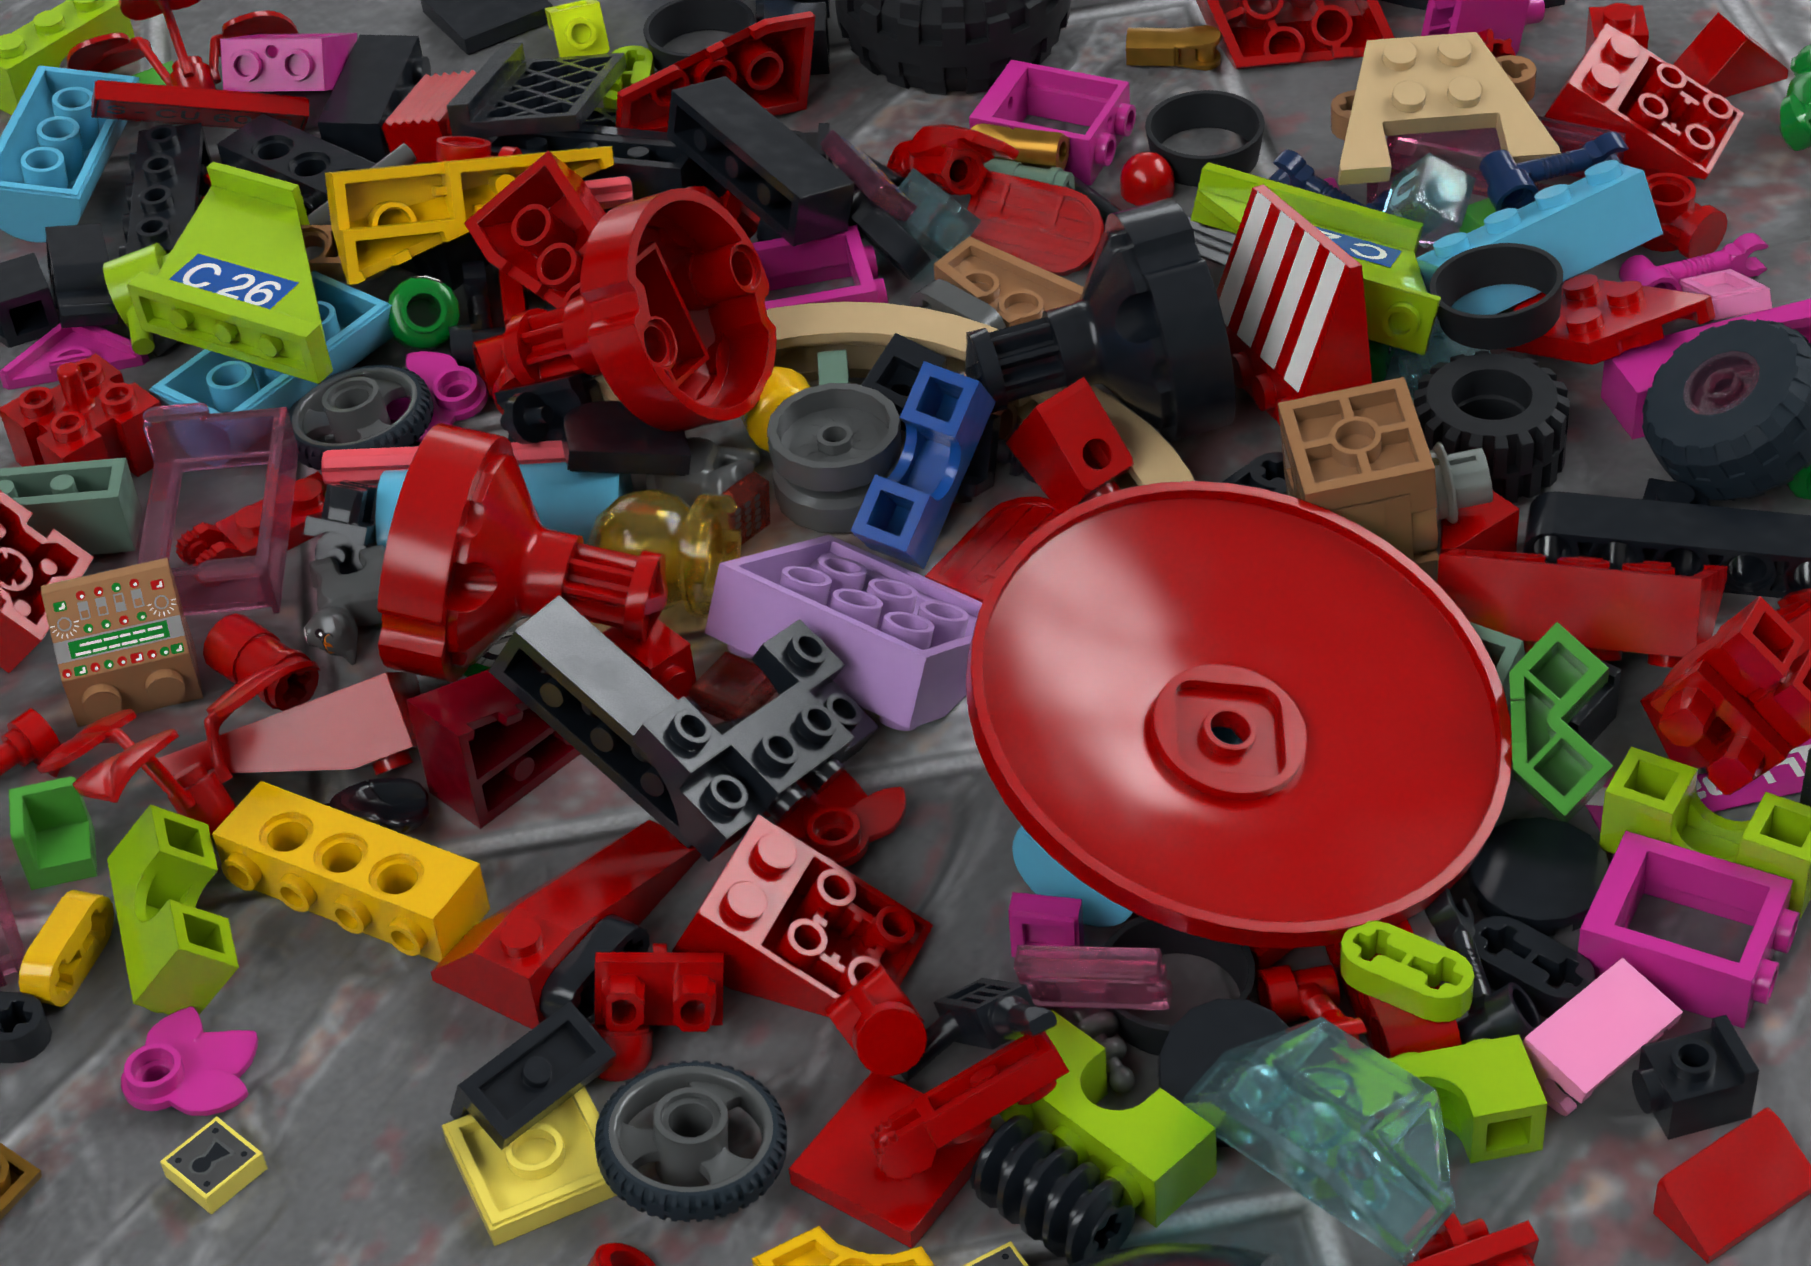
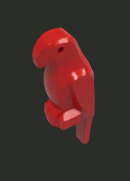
M947 124L922 127L912 140L900 142L895 146L887 167L905 177L910 182L911 187L916 181L921 179L925 183L942 188V191L949 195L962 196L968 194L975 196L988 172L984 164L995 158V156L1015 160L1019 151L1004 141L976 130Z

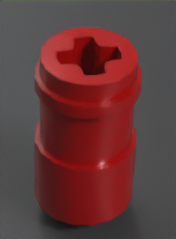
M237 613L225 616L213 626L206 637L203 648L205 663L234 684H237L252 673L269 666L305 660L311 661L300 650L289 648L281 643L280 639L272 632L247 616ZM305 671L287 674L257 695L272 709L285 711L306 703L311 699L318 686L319 673L318 671Z

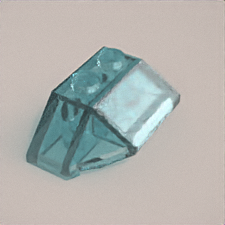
M1323 1017L1315 1018L1226 1050L1180 1100L1181 1103L1216 1127V1136L1405 1266L1410 1263L1456 1209L1453 1185L1450 1179L1440 1099L1436 1089Z

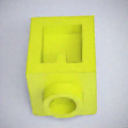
M579 0L544 8L549 29L554 32L559 57L598 55L609 52L610 47L599 1Z

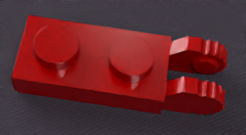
M317 471L305 478L294 481L289 486L252 505L241 508L238 512L214 523V525L202 522L194 526L193 530H187L185 534H181V538L177 539L178 543L175 545L177 550L175 552L184 563H187L189 566L193 564L195 567L193 571L196 573V576L206 584L220 583L221 579H227L245 569L250 571L316 537L303 534L306 516L323 512L327 484L324 483L322 475Z
M1046 1032L1036 1037L1024 1035L912 1100L913 1103L890 1115L887 1122L880 1121L881 1124L878 1127H874V1133L870 1134L872 1138L870 1145L879 1164L878 1166L881 1172L885 1173L886 1178L892 1177L894 1181L901 1179L903 1182L905 1178L910 1177L912 1179L914 1173L920 1174L932 1167L937 1148L939 1149L951 1141L954 1143L967 1142L983 1133L990 1126L992 1117L1016 1103L1028 1105L1048 1095L1055 1088L1056 1080L1070 1071Z

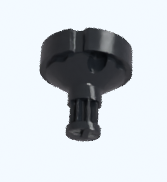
M1166 198L1108 215L1105 232L1101 235L1080 300L1072 304L1043 311L1042 318L993 332H988L986 328L966 332L965 373L967 377L980 381L996 401L991 413L1007 409L1008 402L1058 388L1063 390L1085 377L1090 386L1103 384L1153 428L1158 429L1169 442L1230 426L1235 418L1236 390L1234 371L1218 296L1205 259H1202L1196 245L1193 228L1183 209L1172 198Z

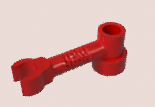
M1328 964L1292 971L1289 965H1282L1257 971L1256 987L1259 1005L1274 1011L1285 1024L1298 1022L1300 1016H1308L1324 1036L1327 1050L1338 1071L1370 1065L1369 1060L1362 1052L1359 1035L1367 1033L1366 1027L1361 1018L1346 1017L1338 1008L1340 1004V990L1332 965Z

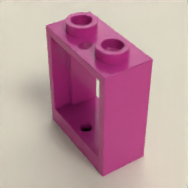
M357 33L255 34L220 39L223 90L239 92L332 90L357 41Z
M1010 60L969 116L970 129L977 124L985 123L1010 127L1011 129L1016 127L1063 133L1070 139L1069 157L1064 171L1072 172L1075 177L1091 186L1103 167H1108L1112 163L1116 148L1123 137H1128L1132 133L1136 120V108L1130 104V87L1127 81ZM1027 115L1089 126L1090 128L1083 135L1022 122Z
M857 225L848 226V231L792 246L784 238L752 243L765 270L769 282V291L851 276L855 286L765 301L766 310L808 303H888L884 279L878 278V267L873 245L863 246Z
M1625 831L1580 928L1578 953L1587 958L1595 969V979L1623 957L1680 1009L1708 1018L1727 1015L1732 1025L1744 1029L1755 1001L1767 1005L1771 998L1779 971V963L1772 961L1775 951L1788 954L1795 937L1800 913L1788 909L1793 880ZM1643 894L1753 926L1754 928L1740 962L1731 961L1628 929Z

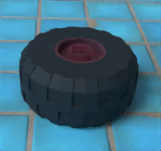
M1740 319L1728 321V324L1719 327H1710L1700 332L1699 336L1688 343L1684 342L1673 351L1672 357L1665 364L1662 363L1655 373L1652 387L1648 388L1643 405L1642 428L1645 439L1659 463L1674 481L1689 485L1693 489L1706 494L1710 500L1735 501L1736 498L1741 497L1751 499L1765 495L1766 491L1775 487L1781 488L1794 480L1793 477L1803 468L1807 469L1811 465V344L1796 329L1793 330L1784 326L1783 323L1757 319L1756 321Z

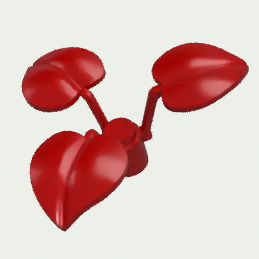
M118 0L122 14L135 21L146 20L163 13L179 59L172 64L173 72L170 74L152 51L148 40L143 39L141 36L130 39L124 33L105 34L77 44L67 55V69L108 73L146 57L166 86L217 90L215 84L222 81L218 71L219 57H221L220 39L255 34H297L299 32L292 20L276 11H256L238 16L223 24L222 34H217L210 38L208 65L203 63L202 58L199 56L187 55L172 10L190 7L200 0Z
M308 660L269 666L245 677L206 709L209 715L204 719V727L213 765L211 770L206 771L203 764L197 762L173 776L155 755L178 738L179 734L175 729H169L135 744L120 729L137 717L132 709L118 711L91 723L72 739L54 749L36 768L40 774L49 773L56 778L62 767L83 756L98 744H119L125 751L95 765L73 783L75 790L80 795L118 803L119 797L131 777L142 768L168 795L167 798L177 814L208 824L210 835L213 836L212 833L237 807L223 785L233 775L224 761L219 737L220 726L234 710L244 705L285 675L321 670L315 661Z

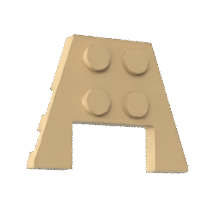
M1477 32L1367 40L1340 160L1338 183L1339 185L1389 181L1392 165L1385 136L1496 128L1501 150L1509 151L1516 163L1560 154V149Z

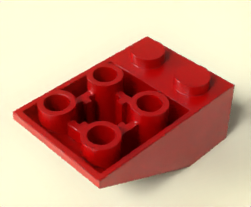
M1606 23L1570 74L1541 122L1549 134L1574 150L1582 148L1586 142L1593 141L1604 133L1618 132L1629 148L1626 151L1616 153L1622 164L1705 180L1744 113L1731 105L1723 96L1711 92L1685 75L1677 66L1665 62L1639 45L1631 36L1619 32Z
M758 814L731 854L672 952L724 953L723 985L732 990L829 1017L824 1008L880 965L888 971L900 987L930 933L933 924Z

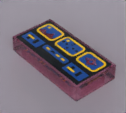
M833 129L820 143L824 153L871 201L894 218L905 222L916 210L917 206L865 153Z

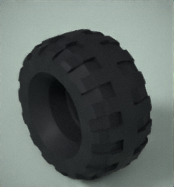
M835 0L838 26L842 38L849 40L852 52L859 56L860 63L877 76L880 74L885 75L887 82L902 88L909 89L910 87L924 89L928 94L947 95V92L966 91L967 94L987 91L988 87L994 84L1010 60L1040 65L1051 54L1052 47L1059 41L1061 28L1067 27L1071 0Z

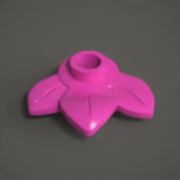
M420 351L406 355L407 369L415 372L425 381L431 393L434 406L431 423L416 442H422L428 431L438 423L453 425L455 421L468 419L483 409L488 399V391L484 380L471 369L458 366L456 360L451 355L444 353ZM404 397L393 400L386 406L391 423L396 422L405 413L411 400Z
M190 1006L174 1012L156 1023L147 1034L145 1046L135 1050L126 1060L121 1076V1089L124 1097L131 1106L139 1110L159 1111L172 1106L191 1116H208L234 1108L243 1102L249 1094L245 1084L239 1078L251 1066L258 1047L257 1033L247 1030L203 1032L202 1022L194 1007Z

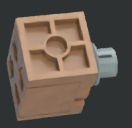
M1405 377L1278 403L1287 495L1328 509L1359 524L1402 552L1437 583L1439 557L1436 549L1438 547L1437 524L1439 520L1447 519L1448 522L1455 524L1458 521V509L1493 502L1492 482L1483 449L1477 448L1447 455L1442 443L1437 442L1433 449L1429 451Z

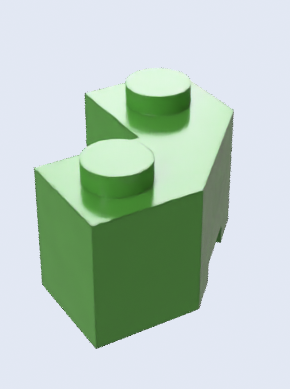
M1556 622L1509 671L1512 762L1514 779L1558 820L1568 823L1613 775V765L1568 725L1570 720L1608 682L1609 668Z

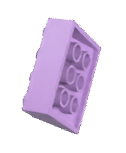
M825 535L719 563L705 634L726 643L727 649L731 653L752 659L763 643L800 619L845 664L844 668L834 679V682L849 697L854 699L860 707L879 715V721L885 726L896 730L911 731L915 730L917 726L945 717L967 695L966 671L968 651L978 613L983 602L831 535Z

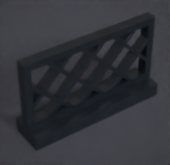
M523 42L502 44L447 104L452 136H470L486 139V137L578 131L627 68L625 53L525 60Z

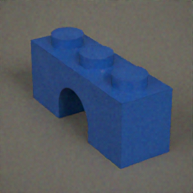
M923 362L899 417L906 425V439L901 457L888 478L874 475L851 528V532L869 549L925 569L996 403L980 381L931 363Z

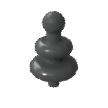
M1084 1007L1075 1010L1072 1014L1077 1022L1075 1026L1105 1047L1106 1071L1109 1075L1108 1082L1110 1087L1117 1093L1129 1092L1136 1083V1077L1134 1072L1128 1067H1124L1121 1062L1127 1053L1126 1042L1122 1038L1113 1037L1119 1028L1120 1022L1118 1017L1111 1011H1101L1089 1016Z

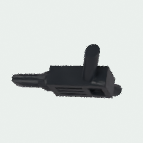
M981 978L934 1001L939 1018L925 1029L927 1034L925 1052L916 1065L907 1072L901 1073L902 1077L909 1081L953 1042L993 1050L1024 1035L1036 1037L1057 1025V1019L1052 1011L1042 1007L1056 1006L1063 1003L1057 985L1051 979L1014 983Z

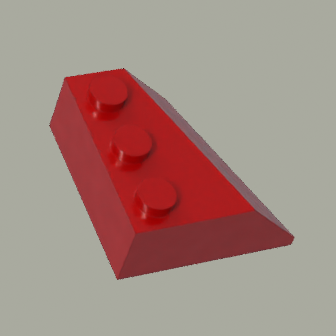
M1196 0L1206 24L1214 26L1220 31L1221 41L1219 46L1235 69L1358 58L1364 56L1367 40L1395 38L1378 0Z

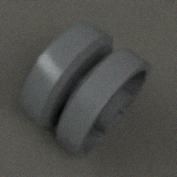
M827 383L803 389L783 400L770 415L767 439L769 454L774 465L772 476L775 497L781 512L798 526L817 532H851L874 475L888 478L901 457V422L894 403L878 390L855 383Z

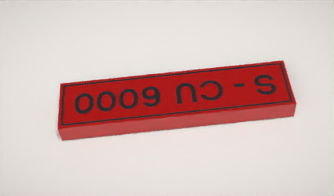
M105 80L95 81L91 104L92 118L182 125L202 123V126L233 129H240L263 113L304 131L309 118V99H306V97Z

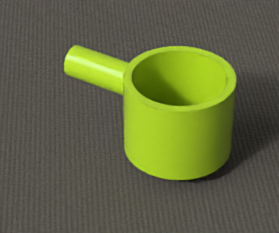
M159 243L118 257L103 265L104 278L109 294L120 317L129 328L132 350L138 355L150 354L155 348L153 333L141 329L127 283L141 271L157 275L170 254H167Z

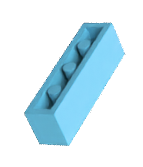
M1617 160L1595 164L1585 171L1586 177L1570 185L1558 184L1547 187L1535 194L1534 202L1519 209L1507 208L1494 212L1484 219L1485 225L1467 234L1458 232L1438 239L1433 244V250L1416 258L1427 292L1430 293V281L1433 274L1445 261L1461 252L1483 245L1517 243L1540 248L1553 255L1559 261L1563 270L1564 282L1662 235L1663 231L1644 170L1620 164ZM1493 285L1464 295L1451 308L1470 314L1494 315L1541 293V291L1524 285Z

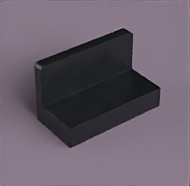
M569 1001L457 1086L450 1115L456 1120L471 1114L502 1150L612 1066L617 1054L573 1003Z

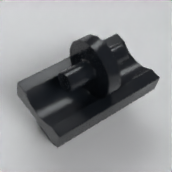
M580 373L507 388L494 393L497 403L504 410V414L500 419L502 428L508 431L510 442H518L520 444L561 440L564 417L570 410L582 404L604 401L597 380L593 379L582 382Z
M348 480L340 481V484H327L323 512L306 516L303 533L310 536L324 534L316 545L315 560L327 557L334 558L338 562L342 575L354 573L363 568L358 558L359 550L369 548L368 544L377 542L375 511L378 486Z

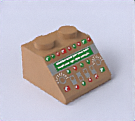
M168 558L41 586V595L61 681L77 727L89 725L105 716L125 709H132L137 714L203 698L196 648Z

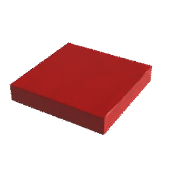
M871 1072L788 1168L791 1185L913 1249L970 1179L972 1168L982 1148L995 1134V1129L988 1127L983 1133L967 1142L954 1143L951 1141L939 1149L937 1148L932 1167L920 1174L914 1173L912 1179L908 1177L903 1182L901 1179L894 1181L892 1177L886 1178L885 1173L881 1172L877 1159L873 1154V1149L870 1145L872 1141L870 1134L874 1133V1127H878L881 1124L880 1121L887 1122L890 1115L913 1103L912 1100L924 1093L890 1076L877 1075Z

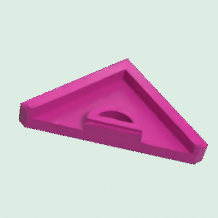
M59 323L1 369L0 379L3 388L8 390L59 381L56 370L60 365L68 362L75 363L95 353L118 370L142 366L150 360L148 354L138 355L132 350L131 339L98 326L61 328Z

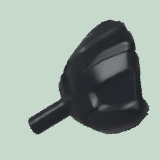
M408 778L369 779L368 782L365 780L338 792L331 799L330 803L324 804L401 834L417 829L430 815L428 793L419 782Z

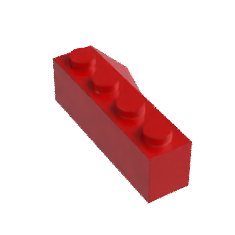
M1456 548L1439 554L1437 583L1461 609L1468 621L1523 640L1525 652H1528L1558 622L1600 660H1622V651L1648 654V664L1673 668L1693 648L1712 637L1727 580L1728 566L1703 565V571L1693 576L1675 575V567L1671 566V562L1643 561V563L1622 564V570L1609 569L1610 561L1596 557H1560L1557 559V564L1545 563V555L1535 553Z

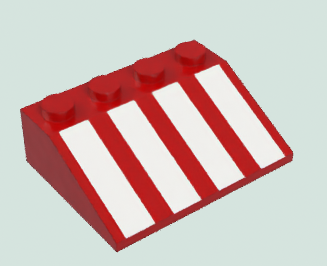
M1263 184L1253 187L1216 293L1227 332L1235 385L1239 389L1243 388L1255 400L1258 408L1270 414L1280 426L1278 403L1372 384L1362 265L1267 186Z

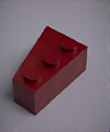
M489 669L406 700L429 793L479 829L483 828L581 754L488 672Z

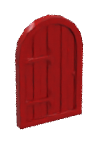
M988 170L975 196L971 195L955 247L970 236L1058 276H1066L1082 270L1094 259L1101 235L1104 232V224L1099 209L1087 195L1065 186L1061 187Z
M1038 496L1017 497L1001 502L988 511L925 577L983 602L991 583L1006 560L1024 540L1045 523L1064 513L1065 510L1052 499Z

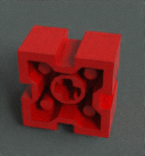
M96 353L75 363L68 362L60 365L56 370L60 384L54 388L49 389L42 386L30 388L16 399L0 407V415L16 462L22 467L126 457L130 472L140 477L176 455L161 402L137 383H124L122 373Z
M0 490V667L10 673L43 640L49 630L41 595V586L82 577L94 557L54 528L44 537L27 525L33 513Z

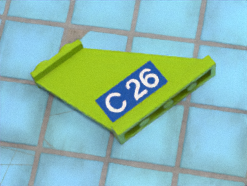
M213 161L206 167L212 186L157 275L141 271L127 283L141 329L320 384L333 372V367L327 349L301 225H310L299 185Z
M1210 162L1202 168L1190 221L1237 234L1252 188L1264 184L1362 265L1368 339L1425 355L1441 297L1427 293L1416 260L1424 223Z

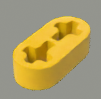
M78 890L66 892L37 934L22 960L19 971L20 992L31 994L39 999L41 1003L62 1007L70 1002L111 936L114 924V909L109 897Z

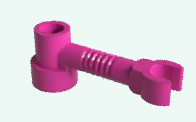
M1746 233L1739 236L1733 243L1725 245L1721 251L1660 266H1655L1644 255H1635L1628 258L1622 264L1619 270V278L1621 282L1639 281L1642 286L1682 291L1679 283L1680 279L1732 269L1748 277H1754L1765 272L1767 268L1758 258H1748V256L1754 251L1768 248L1769 245L1759 235Z

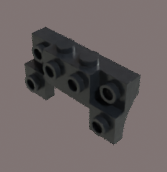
M800 619L763 643L751 659L764 672L777 690L779 696L721 735L683 696L644 722L631 739L645 753L666 785L676 811L680 833L708 862L740 840L758 814L765 819L772 816L780 823L791 815L806 799L808 794L805 791L810 788L816 795L824 791L842 773L845 768L843 763L859 752L879 728L859 707L857 702L834 682V679L844 668L845 664Z

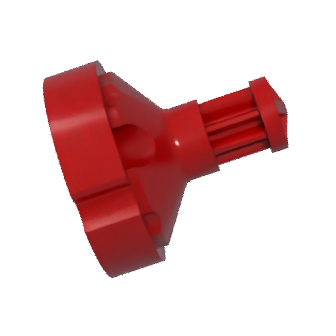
M684 188L671 189L627 202L608 211L594 227L585 247L580 275L581 295L572 298L567 306L550 311L533 308L513 315L506 325L503 338L504 352L509 368L519 383L526 385L579 373H587L594 376L603 375L614 394L632 414L646 424L663 431H687L745 415L759 402L765 384L772 375L776 356V327L767 316L765 297L769 293V282L751 240L738 221L720 203L699 191Z
M438 423L425 435L412 459L397 500L389 530L377 605L378 612L382 613V627L378 640L381 661L384 666L390 669L455 682L462 677L469 666L474 665L523 616L532 617L558 595L589 622L623 629L625 638L647 641L667 603L668 586L665 574V554L642 550L640 556L587 545L584 544L583 537L580 535L552 530L542 526L508 438Z

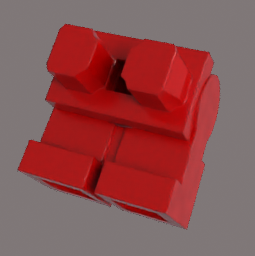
M1761 596L1720 626L1714 636L1688 652L1669 672L1663 681L1664 687L1655 693L1649 703L1661 715L1658 729L1675 746L1688 748L1691 745L1709 763L1707 778L1724 795H1731L1784 761L1791 750L1811 739V648L1795 659L1804 639Z

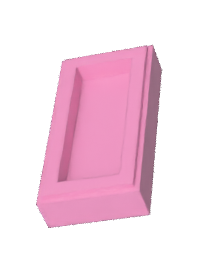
M1732 269L1680 279L1679 282L1683 292L1711 296L1716 316L1713 321L1772 309L1770 288Z

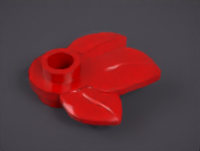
M843 770L824 791L818 795L813 792L810 798L806 797L801 805L785 820L778 823L773 818V821L779 828L845 868L855 864L866 854L870 842L891 834L901 824L907 806L905 790L903 787H890L867 796L856 780L846 770Z

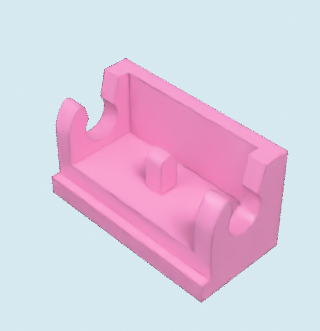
M1623 957L1529 1033L1523 1040V1045L1547 1105L1560 1115L1568 1116L1577 1108V1104L1572 1098L1579 1103H1583L1598 1086L1641 1051V1046L1656 1042L1664 1035L1666 1029H1671L1679 1022L1683 1011ZM1556 1083H1558L1561 1086L1564 1092L1559 1089Z

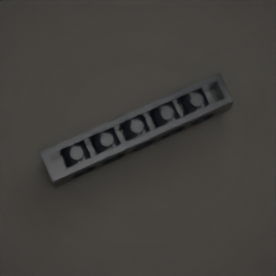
M263 113L217 144L222 164L298 184L307 216L328 200L325 173L369 169L376 164ZM469 232L422 252L397 266L419 276L426 275L440 279L454 291L464 282L461 262L484 260L485 267L490 262H488Z

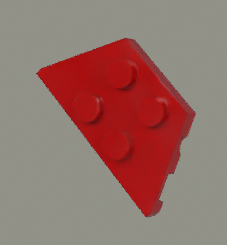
M1585 274L1572 277L1563 282L1560 316L1556 324L1546 334L1529 343L1506 349L1594 365L1619 356L1629 349L1643 347L1664 339L1662 324L1681 318L1693 320L1698 325L1713 320L1716 316L1710 295L1642 286L1639 281L1614 282L1601 280L1596 275ZM1541 292L1518 303L1513 311L1523 309L1538 302L1546 294Z

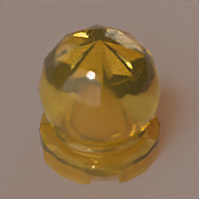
M658 489L632 491L616 499L596 517L587 545L640 556L642 550L664 553L666 557L665 574L668 597L663 610H668L683 601L686 611L692 617L708 619L719 563L741 557V530L729 529L727 512L733 513L737 505L730 495L704 493L698 495L690 507L678 495Z

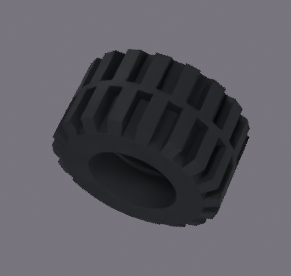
M1476 351L1475 355L1471 356L1460 354L1450 357V363H1437L1431 367L1430 374L1421 377L1418 381V390H1415L1414 407L1429 451L1433 449L1437 442L1442 443L1447 455L1482 448L1487 459L1493 491L1511 503H1517L1518 497L1522 496L1530 499L1541 493V487H1550L1557 480V473L1562 472L1565 464L1570 399L1567 398L1568 390L1564 382L1557 381V374L1550 368H1539V362L1528 357L1520 359L1515 357L1514 353L1508 352L1489 354V351Z

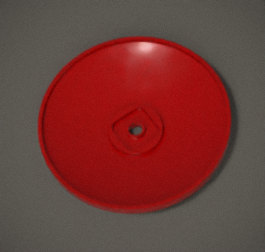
M1205 481L1160 482L1129 487L1098 496L1074 506L1053 518L1024 540L1006 560L991 583L975 623L967 657L966 693L968 714L975 743L987 773L1003 801L1031 837L1077 879L1112 902L1146 919L1177 931L1218 942L1251 947L1302 948L1341 943L1344 933L1349 928L1366 924L1367 921H1380L1395 926L1423 911L1446 888L1450 889L1467 872L1483 849L1503 809L1512 768L1511 719L1501 681L1481 638L1461 609L1442 587L1402 552L1359 524L1328 509L1296 497L1262 488ZM1214 727L1229 728L1242 739L1243 743H1224L1213 734L1211 729Z

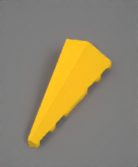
M612 146L550 151L581 178L614 165ZM546 152L325 173L331 229L346 283L348 285L359 284L365 281L366 278L392 266L400 265L437 245L469 233L464 222Z

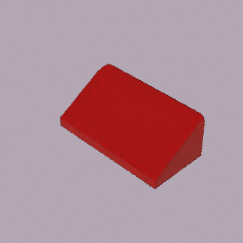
M1767 1107L1665 1174L1657 1184L1653 1214L1709 1264L1811 1194V1164L1782 1120L1774 1111Z

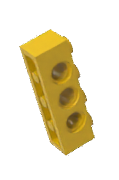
M260 781L212 833L222 863V872L226 879L236 887L245 891L256 890L279 899L295 911H309L337 922L343 929L351 933H365L388 942L406 955H420L439 963L491 909L480 863Z

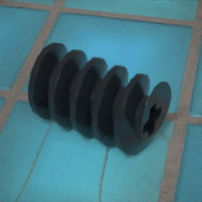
M1023 1114L1015 1115L1003 1123L982 1148L972 1168L970 1182L977 1198L989 1208H998L999 1214L1011 1224H1020L1021 1230L1033 1240L1043 1241L1044 1247L1055 1256L1066 1257L1069 1265L1102 1253L1119 1250L1135 1224V1209L1132 1205H1123L1119 1208L1124 1186L1115 1178H1110L1099 1184L1101 1170L1095 1164L1087 1162L1077 1167L1078 1154L1072 1148L1064 1146L1055 1150V1138L1046 1130L1037 1131L1033 1134V1123Z

